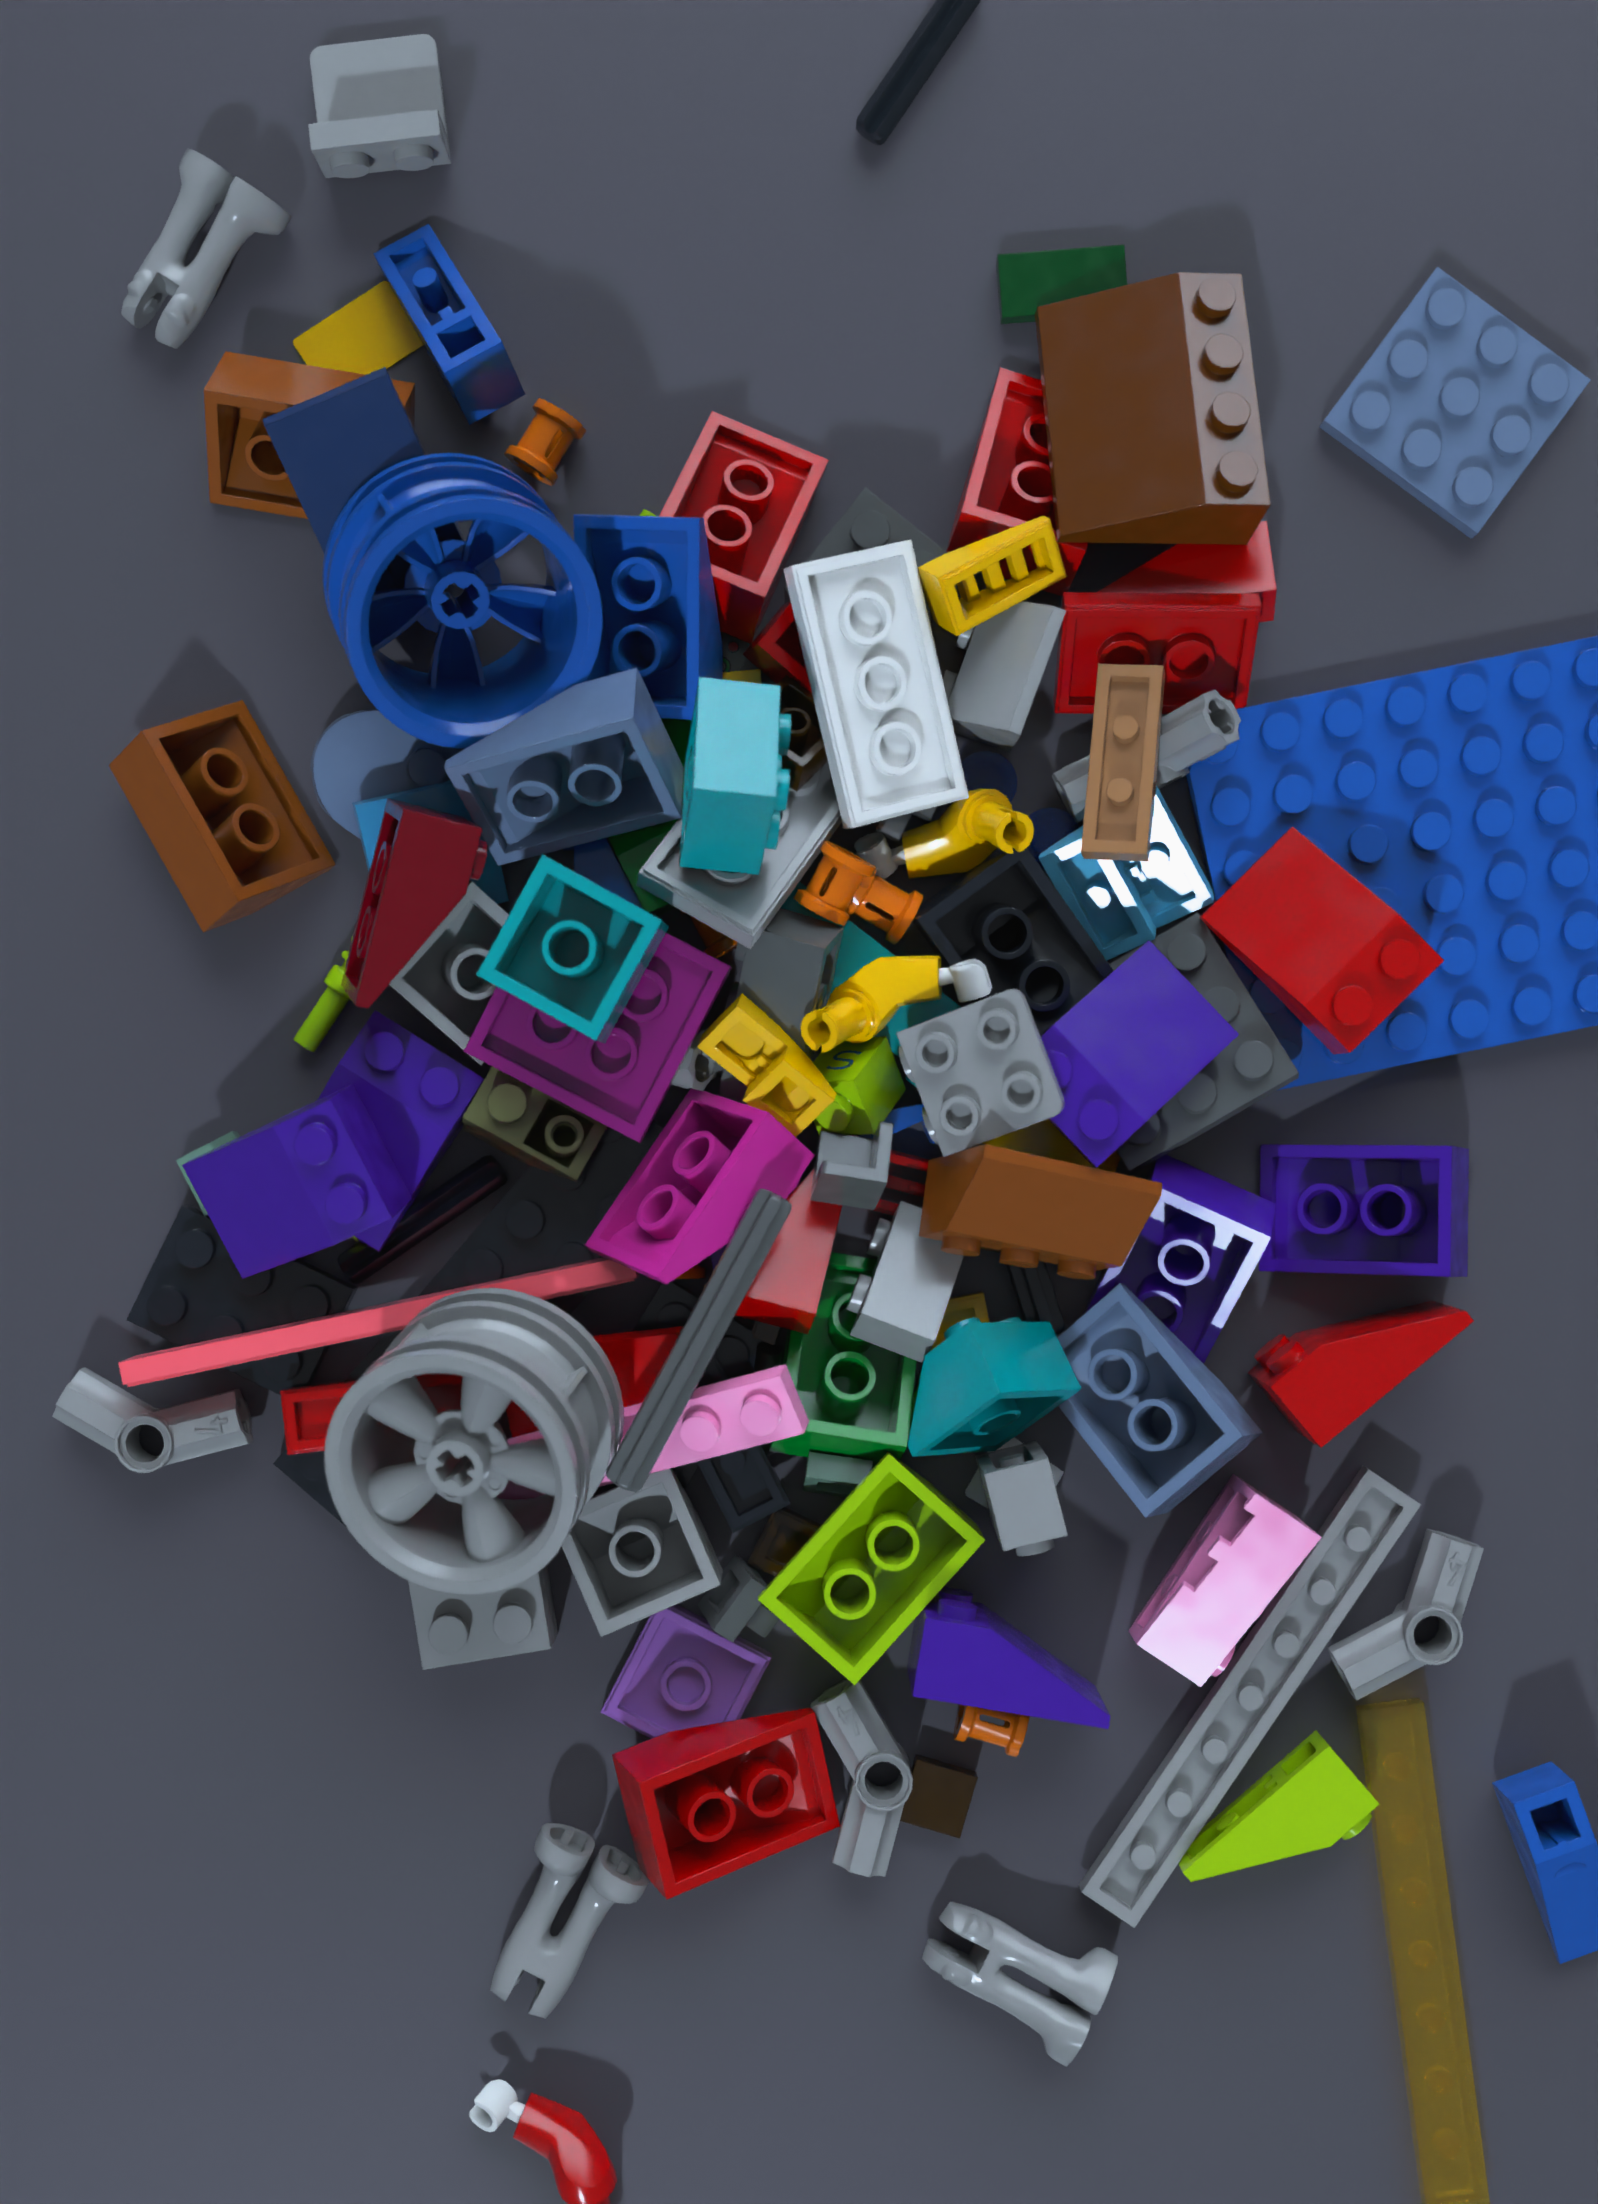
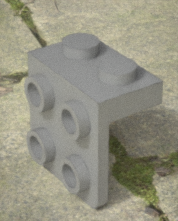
M418 34L316 47L311 52L310 66L317 123L308 124L311 151L325 178H358L368 173L393 170L419 171L431 166L451 164L439 54L436 42L430 35Z
M1017 989L1003 991L896 1033L901 1045L899 1047L901 1064L907 1077L911 1082H915L924 1105L922 1108L924 1124L931 1139L936 1144H939L943 1157L1052 1118L1064 1109L1065 1100L1026 997Z

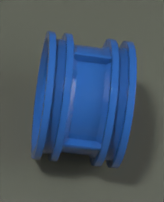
M437 453L413 457L399 462L371 478L357 490L338 515L330 532L323 559L322 583L327 611L363 692L374 707L395 726L411 736L428 743L443 747L466 749L568 688L586 682L598 655L603 625L602 603L596 578L578 545L562 527L544 500L521 477L495 462L472 455ZM473 520L466 541L459 539L438 540L434 528L452 522ZM529 534L538 539L542 544L546 561V585L502 584L500 570L494 561ZM396 555L411 563L405 574L404 589L375 591L382 573ZM454 582L461 589H465L456 598L449 592L444 591L448 585ZM492 616L524 636L507 654L482 667L471 631L483 626ZM416 621L425 629L438 633L434 643L429 673L419 672L402 666L385 656L379 649L395 639Z

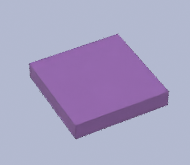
M676 1604L648 1617L602 1706L601 1713L651 1739L670 1731L739 1720L772 1658V1653L739 1636L732 1643L713 1631L706 1619Z

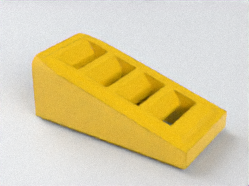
M1045 516L1035 518L943 554L918 567L921 585L935 623L955 636L968 631L1067 577L1050 518ZM1028 545L1031 546L1037 569L1028 572L1022 553V548ZM1006 558L1012 579L1004 581L999 561ZM979 571H981L986 585V589L981 591L978 589L974 576ZM955 584H957L961 599L958 598Z

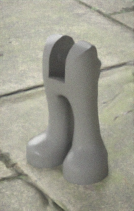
M187 148L179 164L181 188L177 200L160 236L146 256L138 272L134 275L133 280L128 284V293L123 300L121 315L134 327L142 328L154 318L168 294L172 296L158 320L155 338L158 342L174 349H178L189 338L203 319L216 295L226 270L245 241L254 233L279 235L285 230L292 218L288 212L241 178L233 177L211 159ZM222 203L194 260L188 266H185L187 254L196 236L214 212L216 205Z
M545 1823L536 1836L534 1851L543 1863V1869L525 1910L500 1953L490 1991L505 2002L514 1986L519 1983L524 1971L540 1978L528 2014L544 2019L555 2009L571 1986L591 1940L614 1903L631 1904L637 1902L649 1883V1879L639 1869L637 1862L616 1847L603 1845L591 1866L588 1878L563 1929L557 1936H552L550 1929L557 1912L574 1885L578 1874L587 1864L595 1847V1841L592 1836L575 1827L559 1823Z
M950 1901L939 1916V1920L951 1931L973 1942L974 1945L968 1955L942 1941L928 1939L921 1959L933 1971L940 1974L943 1979L998 2006L1031 2027L1042 2037L1046 2053L1052 2059L1067 2067L1086 2040L1091 2026L1090 2013L1097 2015L1104 2003L1116 1971L1118 1955L1105 1948L1095 1947L1080 1959L1070 1958L1042 1946L986 1912ZM1009 1965L1021 1970L1064 1995L1078 2006L1060 2004L1056 1999L1024 1986L1002 1971V1966Z

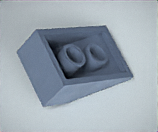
M637 668L576 684L445 761L444 769L472 820L477 826L482 828L481 836L484 841H487L488 848L498 866L680 819L682 815L684 767Z
M1119 1283L1058 1337L1082 1388L1058 1407L1145 1518L1170 1512L1263 1433L1225 1385L1124 1283Z

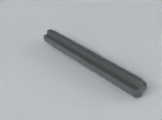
M760 1188L752 1198L606 1470L607 1478L618 1487L637 1493L644 1486L792 1210V1205L778 1194Z

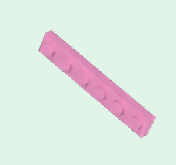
M787 1365L772 1367L696 1388L651 1473L804 1434L809 1420ZM642 1403L624 1407L622 1440ZM535 1431L506 1440L509 1445L544 1437L540 1431ZM605 1476L599 1487L613 1484V1482ZM509 1480L504 1491L498 1494L497 1497L499 1499L518 1500L535 1498L546 1494Z

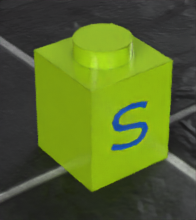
M886 1036L873 1037L864 1043H850L844 1040L835 1048L827 1052H821L813 1063L836 1092L835 1100L813 1120L818 1134L820 1135L821 1131L844 1135L875 1134L879 1122H884L906 1089Z

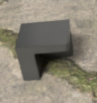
M879 1122L873 1139L821 1131L817 1141L810 1200L875 1210L887 1184L893 1123Z

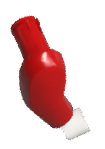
M501 2079L493 2080L484 2086L474 2099L475 2105L469 2113V2117L475 2125L484 2131L493 2132L506 2117L518 2123L513 2138L549 2160L562 2200L568 2204H611L610 2194L613 2192L617 2182L616 2171L601 2140L582 2113L532 2092L526 2105L518 2102V2097L512 2086Z

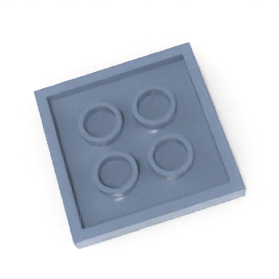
M1436 267L1319 427L1472 539L1490 518L1591 379L1442 269Z

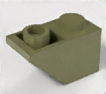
M493 1066L462 1117L465 1132L520 1162L577 1182L608 1128V1126Z

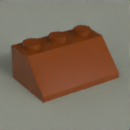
M225 351L204 388L210 503L308 519L268 435L263 419L365 375ZM391 379L415 430V383Z
M243 700L142 730L109 764L112 773L203 933L255 913L324 874L336 865Z
M984 1144L928 1161L919 1236L942 1241L941 1251L950 1254L979 1256L980 1249L1000 1253L999 1262L1005 1265L1036 1268L1039 1261L1057 1264V1274L1060 1276L1075 1279H1095L1096 1270L1122 1266L1161 1197L1163 1183Z

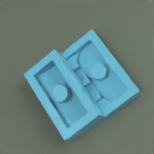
M1157 786L1155 788L1149 862L1083 859L1081 853L1083 826L1065 836L1039 855V860L1054 887L1106 961L1143 945L1148 940H1154L1157 928L1214 903L1212 887Z

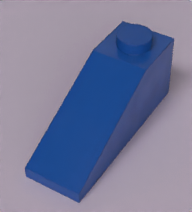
M429 224L373 253L427 353L469 425L526 395L500 337Z

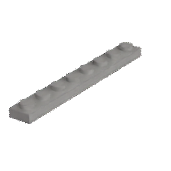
M1362 1465L1318 1530L1317 1534L1322 1538L1270 1601L1079 1883L1080 1890L1084 1895L1133 1928L1136 1927L1421 1506L1420 1503Z

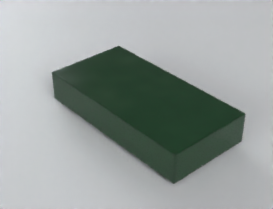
M1124 244L997 254L996 258L1000 324L1035 322V312L1039 306L1127 285Z

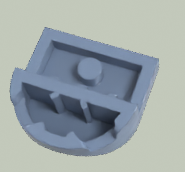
M366 709L345 714L337 718L324 730L313 749L310 769L312 771V781L317 801L331 819L360 838L353 802L451 781L444 769L445 761L459 753V751L455 748L435 745L411 736L386 719L377 709Z

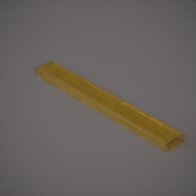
M1420 1698L1358 1705L1356 1709L1366 1785L1368 1791L1380 1804L1370 1812L1372 1814L1371 1823L1422 2204H1490L1424 1702Z

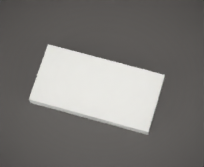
M911 539L784 568V575L843 828H855L969 798Z

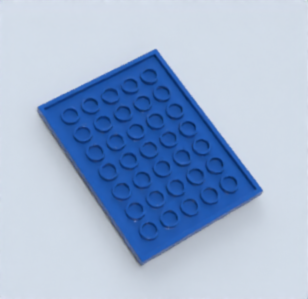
M1598 636L1239 708L1236 710L1241 719L1238 727L1240 739L1226 746V749L1188 767L1190 773L1186 775L1205 873L1214 893V902L1291 827H1294L1395 910L1444 960L1351 1053L1333 1054L1219 938L1221 950L1299 1072L1298 1079L1279 1090L1598 1025Z

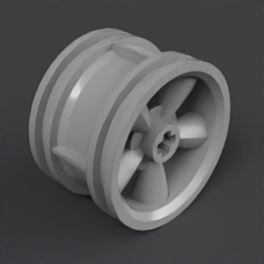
M477 1288L445 1296L423 1309L408 1323L389 1345L383 1356L377 1359L363 1373L338 1404L328 1427L324 1455L325 1473L334 1505L350 1533L373 1558L400 1577L432 1590L463 1595L492 1593L513 1587L537 1574L557 1554L579 1519L583 1507L592 1498L606 1476V1470L616 1454L623 1436L624 1405L618 1379L609 1359L593 1336L569 1314L547 1301L523 1292L500 1288ZM427 1373H447L463 1376L461 1410H447L438 1414L415 1376ZM513 1400L528 1414L544 1438L509 1445L506 1435L497 1420ZM509 1480L546 1494L535 1498L518 1500L499 1499L497 1497L498 1494L504 1491Z

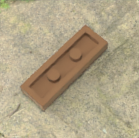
M1098 664L1081 844L1083 859L1149 862L1165 685L1164 665Z

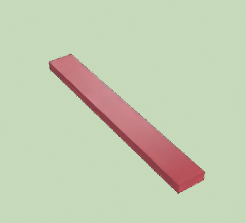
M603 1257L136 1355L119 1362L118 1365L123 1385L127 1384V1387L403 1330L417 1314L430 1304L460 1291L477 1288H500L523 1292L546 1300L632 1282L636 1280L640 1273Z

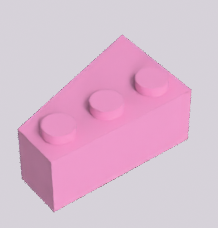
M1233 1474L1129 1629L1130 1635L1138 1646L1202 1687L1211 1675L1217 1677L1223 1672L1234 1654L1236 1643L1260 1617L1269 1602L1322 1537L1296 1515Z

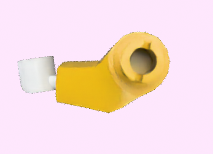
M975 789L968 791L969 798L953 802L938 820L903 832V846L890 849L883 833L876 832L858 839L854 847L857 852L856 855L876 867V875L885 879L896 871L898 865L906 864L910 879L968 872L981 864L997 847L1008 854H1013V848L1017 852H1022L1030 845L1033 839L1034 827L1027 815L1012 810V805L1003 793L996 789Z
M940 956L879 957L863 966L848 980L837 986L830 994L827 1006L806 1014L801 1022V1035L805 1043L812 1050L816 1051L821 1047V1052H827L835 1048L844 1040L850 1043H864L879 1033L901 1006L939 1000L942 997V986L951 983L954 984L959 1002L975 1000L989 995L992 989L990 977L985 964L977 959H968L948 968H941Z

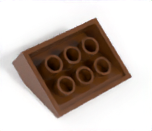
M1177 272L1037 307L1035 323L1057 542L1247 545L1271 503L1242 274Z

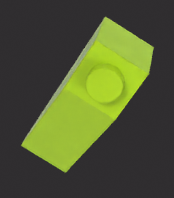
M1315 1730L1206 1824L1178 1864L1189 1881L1194 1882L1331 1847L1340 1838L1347 1840L1359 1834L1372 1818L1370 1812L1380 1804L1318 1731Z

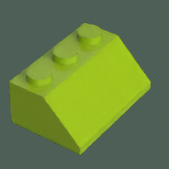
M887 1452L758 1595V1600L852 1684L856 1685L983 1544L985 1538L979 1526L933 1484L894 1455Z

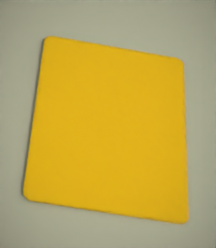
M387 281L380 282L293 340V345L306 365L364 375L383 367L388 369L423 346Z

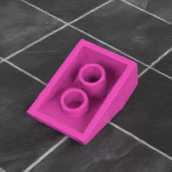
M691 1088L584 1246L595 1254L667 1285L729 1243L752 1198L760 1188L770 1190L786 1199L797 1187L801 1175L815 1155L769 1112L706 1091Z

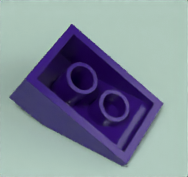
M1148 940L1041 1036L1065 1100L1062 1112L1048 1120L1094 1168H1097L1239 1034Z
M376 1010L338 1063L318 1099L352 1083L354 1084L413 1198L392 1219L355 1235L357 1239L380 1252L463 1128L462 1117L483 1083L484 1078Z
M353 1083L182 1165L242 1279L336 1245L388 1221L413 1199Z
M1261 1144L1260 1197L1276 1203L1271 1239L1259 1259V1271L1468 1277L1469 1149L1456 1146Z
M1165 1155L1153 1162L1145 1178L1163 1183L1159 1201L1122 1266L1102 1270L1083 1315L1119 1283H1124L1204 1364L1271 1239L1276 1203Z
M943 1587L915 1618L907 1663L912 1697L1109 1729L1111 1716L1094 1684L984 1604L973 1602V1594L971 1592L952 1587Z

